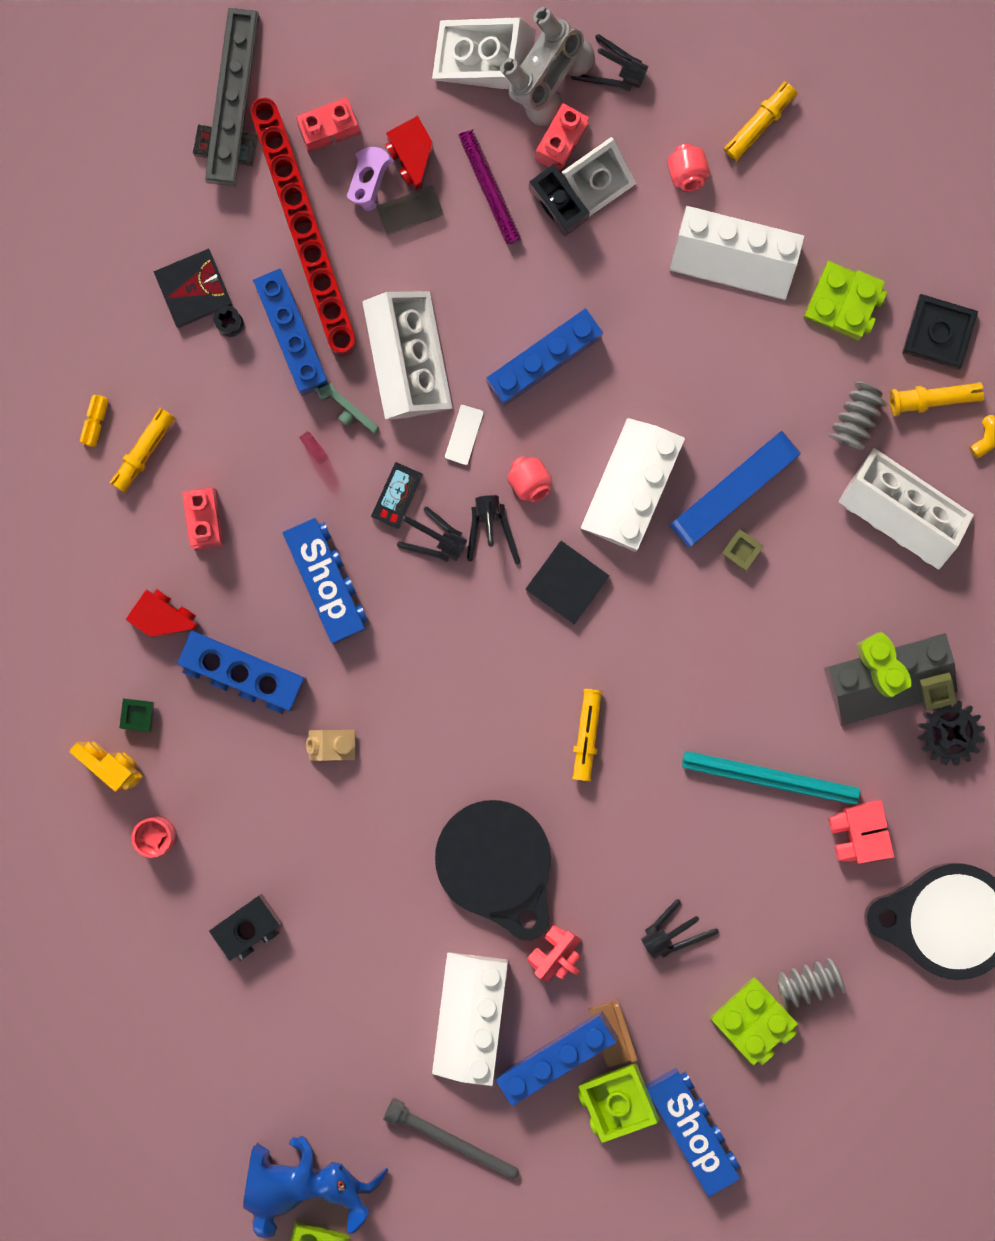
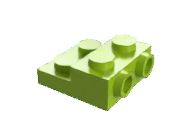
M827 261L803 318L859 341L863 334L869 335L876 318L871 317L875 306L881 307L886 297L887 290L882 289L885 281L857 270L855 272Z
M755 977L748 981L710 1017L753 1066L757 1062L761 1065L765 1064L774 1055L775 1052L772 1048L780 1041L786 1044L797 1033L794 1028L798 1023Z
M637 1063L583 1080L579 1085L578 1096L580 1102L584 1107L588 1108L591 1116L590 1125L592 1131L596 1136L599 1135L602 1143L657 1124L660 1120Z

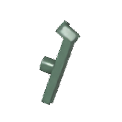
M332 383L319 389L318 387L315 388L321 401L332 398L345 409L338 417L344 425L348 427L356 418L374 435L379 431V427L337 392Z

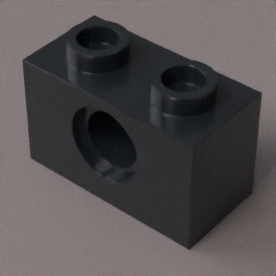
M554 164L529 181L530 192L564 237L589 219V210Z
M260 894L213 927L209 932L229 961L235 957L241 961L255 951L252 945L260 939L266 943L278 935L277 927L282 922L265 897ZM247 921L254 925L255 935L253 937L247 938L241 934L240 925L242 922Z

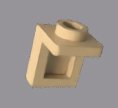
M309 730V737L306 741L309 760H355V730Z

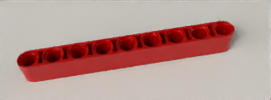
M259 98L252 104L251 117L328 344L332 352L337 356H348L356 348V338L278 107L270 98ZM263 109H271L273 111V116L268 120H260L258 118V114ZM273 137L283 139L282 145L276 149L269 148L267 146L268 141ZM289 165L293 170L289 176L280 177L277 175L279 167ZM298 193L302 196L299 204L292 206L286 203L287 197L290 194ZM302 221L312 224L311 230L306 234H300L296 231L297 225ZM313 249L319 250L321 258L317 262L311 263L305 259L308 251ZM320 278L331 280L330 287L325 291H319L315 288V283ZM330 306H337L341 309L338 318L330 320L325 317V310ZM340 334L350 337V343L345 348H338L334 345L335 338Z

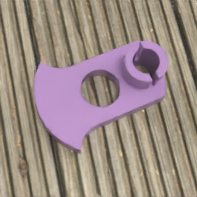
M368 147L355 154L358 163L347 194L349 200L360 205L366 211H371L377 206L374 202H378L377 193L384 172L388 165L394 162L393 158L385 150L378 147ZM373 169L374 175L372 179L367 183H363L364 174Z

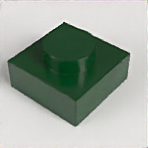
M123 698L119 729L151 732L155 702Z

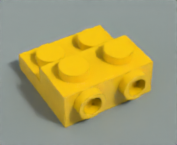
M89 741L76 742L69 751L115 792L132 790L143 778L140 771L135 767L138 764L137 761L126 752L107 754L94 741L92 743Z

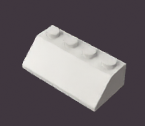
M686 206L669 271L786 300L798 263L804 235Z
M430 291L385 292L362 301L385 419L410 418L453 409Z
M627 418L580 529L636 552L685 438L658 426Z
M874 447L838 501L847 510L857 514L869 522L875 529L882 531L899 545L906 547L921 557L924 562L931 564L938 570L958 548L974 515Z
M447 952L432 1074L464 1083L493 1085L508 964L507 959Z

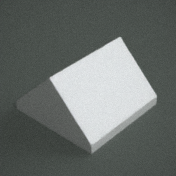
M612 137L561 173L589 210V217L636 184Z

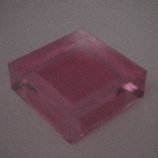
M307 431L299 437L319 465L328 459V455L310 432Z

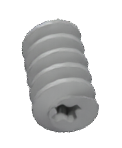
M856 381L854 385L858 391H851L849 394L853 402H845L843 406L848 413L840 412L838 418L842 423H835L832 427L837 434H829L828 436L847 447L864 449L865 446L859 439L860 437L870 439L871 435L865 428L876 427V424L870 418L871 416L881 417L882 414L876 409V406L886 407L887 403L881 398L883 393L879 389L867 383Z
M830 958L825 959V968L818 961L814 962L813 972L807 965H803L801 975L795 968L790 969L789 979L783 971L778 974V988L786 1011H788V1001H792L796 1008L800 1007L801 997L808 1004H811L812 994H815L822 1001L823 991L825 990L831 997H835V987H838L845 994L840 971Z

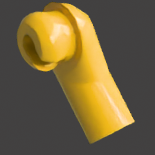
M988 415L983 419L984 437L969 447L976 459H979L995 448V415Z

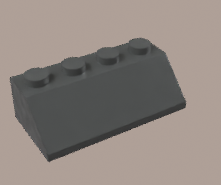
M946 633L895 647L896 659L909 672L911 687L893 697H885L876 689L872 680L871 670L862 663L860 658L825 667L824 671L840 725H847L924 702L920 686L921 679L950 673L955 693L958 692L955 662Z

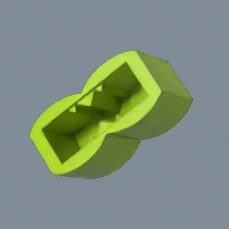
M878 632L857 643L859 658L871 670L873 683L883 696L893 697L911 687L909 672L896 659L895 647L888 636Z

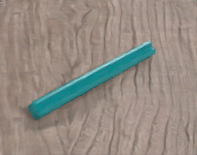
M686 751L682 759V767L688 770L851 805H857L860 799L861 792L857 787Z

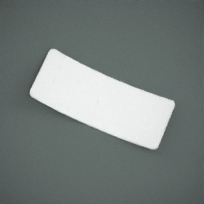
M465 405L460 406L445 454L446 459L465 465L468 464L483 416L482 410Z

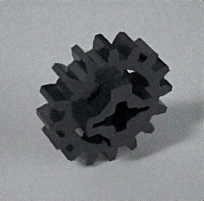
M956 701L957 703L953 707L948 705L943 708L933 709V714L924 712L923 716L927 719V722L918 723V727L924 729V734L917 736V738L926 741V744L921 748L922 751L931 750V760H936L940 756L941 765H947L949 759H951L954 766L960 764V758L965 762L971 761L969 753L978 754L980 750L975 746L976 743L985 741L984 738L978 736V732L985 730V726H977L976 723L981 716H972L970 714L973 709L971 705L961 709L962 701ZM949 712L957 713V715L949 721H946L945 719L940 717L941 715ZM967 724L970 727V738L966 734L965 726ZM943 726L948 728L956 727L954 733L959 739H947L948 732ZM932 728L936 730L937 740L935 743L932 738ZM953 745L962 748L961 751L956 753H946V750H949Z

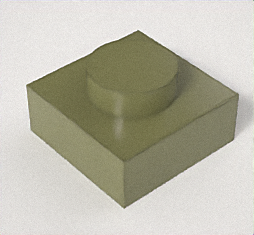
M738 529L721 555L742 570L747 571L764 546L741 529Z
M950 673L920 680L923 701L927 711L957 703Z

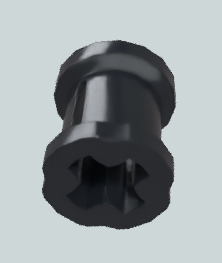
M224 306L217 309L214 314L213 320L222 335L235 337L240 334L244 322L237 309L232 306ZM232 315L235 324H229L227 328H225V325L222 322L223 318L229 319Z

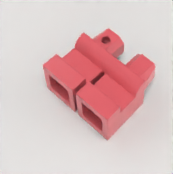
M347 97L296 116L297 125L308 153L333 144L331 135L334 136L337 143L361 134Z
M562 103L536 149L535 160L547 167L554 164L562 173L574 152V148L578 145L589 125V122H587L589 117Z
M206 488L182 492L189 545L194 550L224 546L221 519L218 518L220 512L216 489Z
M876 799L864 804L842 808L843 812L828 817L831 833L847 831L849 842L834 845L837 861H854L859 864L894 857L889 831L882 829L888 827L882 800Z

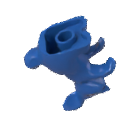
M299 1136V1138L293 1137L289 1141V1145L302 1152V1159L296 1167L271 1165L268 1159L270 1151L259 1143L253 1146L243 1208L253 1214L252 1226L254 1233L258 1237L265 1239L275 1236L277 1226L274 1223V1217L288 1213L303 1200L319 1197L331 1204L343 1205L348 1208L347 1232L350 1234L355 1233L365 1223L369 1214V1210L361 1202L358 1194H370L380 1185L388 1172V1169L385 1168L371 1182L363 1183L354 1177L341 1163L331 1162L320 1170L313 1168L312 1147L304 1136Z

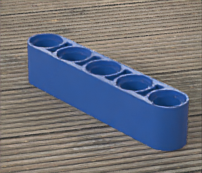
M780 431L669 526L684 544L690 548L797 458L801 452L786 434Z

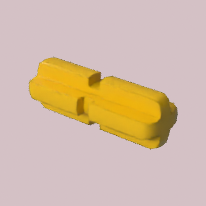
M93 395L86 415L89 418L88 421L85 420L80 436V442L84 445L95 447L102 427L100 421L104 420L109 402L104 396Z

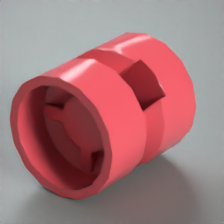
M160 816L140 821L134 827L131 835L135 850L140 855L148 858L158 857L169 852L177 839L174 825L168 819Z

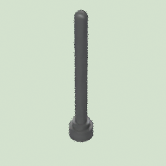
M396 1098L392 1099L383 1117L384 1121L392 1125L404 1123L511 1179L518 1177L519 1170L513 1165L408 1112L409 1108L404 1106V1102Z

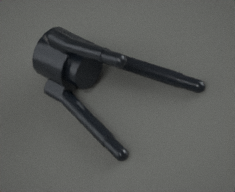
M597 34L595 38L619 55L617 56L603 48L598 49L599 54L622 66L619 77L624 78L623 81L588 75L571 76L573 80L621 87L630 91L632 85L640 88L649 66L643 64L642 60L631 56L600 34Z
M497 495L476 497V507H471L472 523L467 560H473L479 518L481 523H486L488 546L493 547V522L498 521L499 516L514 562L519 564L520 558L505 515V505L500 504L499 496Z
M424 507V512L447 531L443 535L407 516L402 517L404 522L438 540L439 543L436 548L442 551L404 542H398V547L437 557L445 562H448L449 558L455 561L458 560L467 543V540L461 537L462 532L454 529L429 507Z
M676 899L654 924L645 929L647 935L641 941L653 959L660 955L664 958L674 951L714 936L719 931L715 928L671 945L673 943L671 939L699 921V917L695 916L669 933H666L663 928L658 931L657 929L680 905L681 901Z

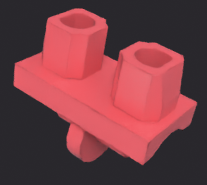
M554 925L545 936V939L555 946L550 954L546 955L542 950L536 948L527 958V961L536 970L534 974L546 982H549L554 975L563 980L569 971L576 976L580 972L575 963L581 955L574 951V949L582 939L570 931L566 932Z

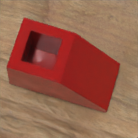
M417 115L386 133L388 143L384 144L393 160L398 158L403 168L399 172L407 186L412 184L416 192L422 189L433 151V142Z
M158 589L154 593L145 590L125 619L153 638L194 631L199 627V624L193 621L196 617L195 614L183 606L177 610L168 604L171 598Z

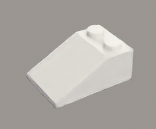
M521 18L442 20L439 26L432 79L450 83L509 89L510 82L501 73L500 66L508 58L515 59L521 66L534 46L536 30Z

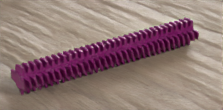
M474 129L460 133L459 139H461L460 141L464 146L466 155L469 156V162L472 163L471 166L475 170V175L479 180L478 182L482 187L483 193L487 197L486 200L490 204L489 206L493 211L492 213L498 223V227L502 231L501 234H503L506 244L518 242L521 240L519 239L521 235L517 236L519 234V231L516 232L518 228L514 229L516 225H513L514 221L511 222L513 218H509L512 215H508L510 211L507 212L509 208H505L507 204L504 205L506 201L502 202L504 197L500 198L502 194L499 195L501 190L497 191L499 187L496 188L498 184H494L496 183V180L493 181L495 177H491L493 176V174H490L492 170L488 171L490 167L487 168L489 163L485 164L487 160L484 161L486 156L482 157L484 153L481 154L483 150H479L481 149V146L478 147L480 143L476 144L478 139L475 140L477 136L473 137L475 133H472Z

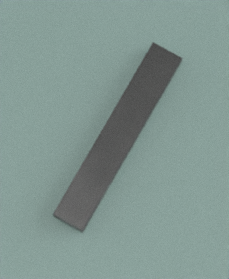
M228 8L205 182L208 184L236 187L258 26V11Z

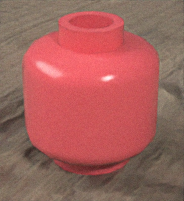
M683 144L678 146L668 158L667 164L674 186L688 192L698 190L704 186L705 181L710 175L706 155L701 148L691 144Z
M523 456L511 464V471L508 474L507 481L522 501L537 502L551 491L552 476L541 460L536 457L526 459Z

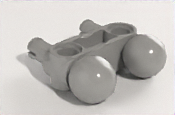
M541 7L533 15L534 22L543 31L521 66L515 59L508 58L501 64L500 71L510 82V98L525 108L529 120L538 126H548L552 123L562 105L559 94L555 92L566 74L569 76H581L587 73L593 66L595 55L591 44L584 40L581 31L572 28L563 19H556L550 9Z

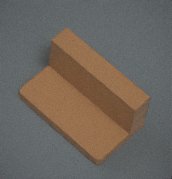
M618 1000L588 1008L591 1017L603 1011L618 1035L616 1043L602 1051L607 1068L631 1061L632 1064L638 1062Z

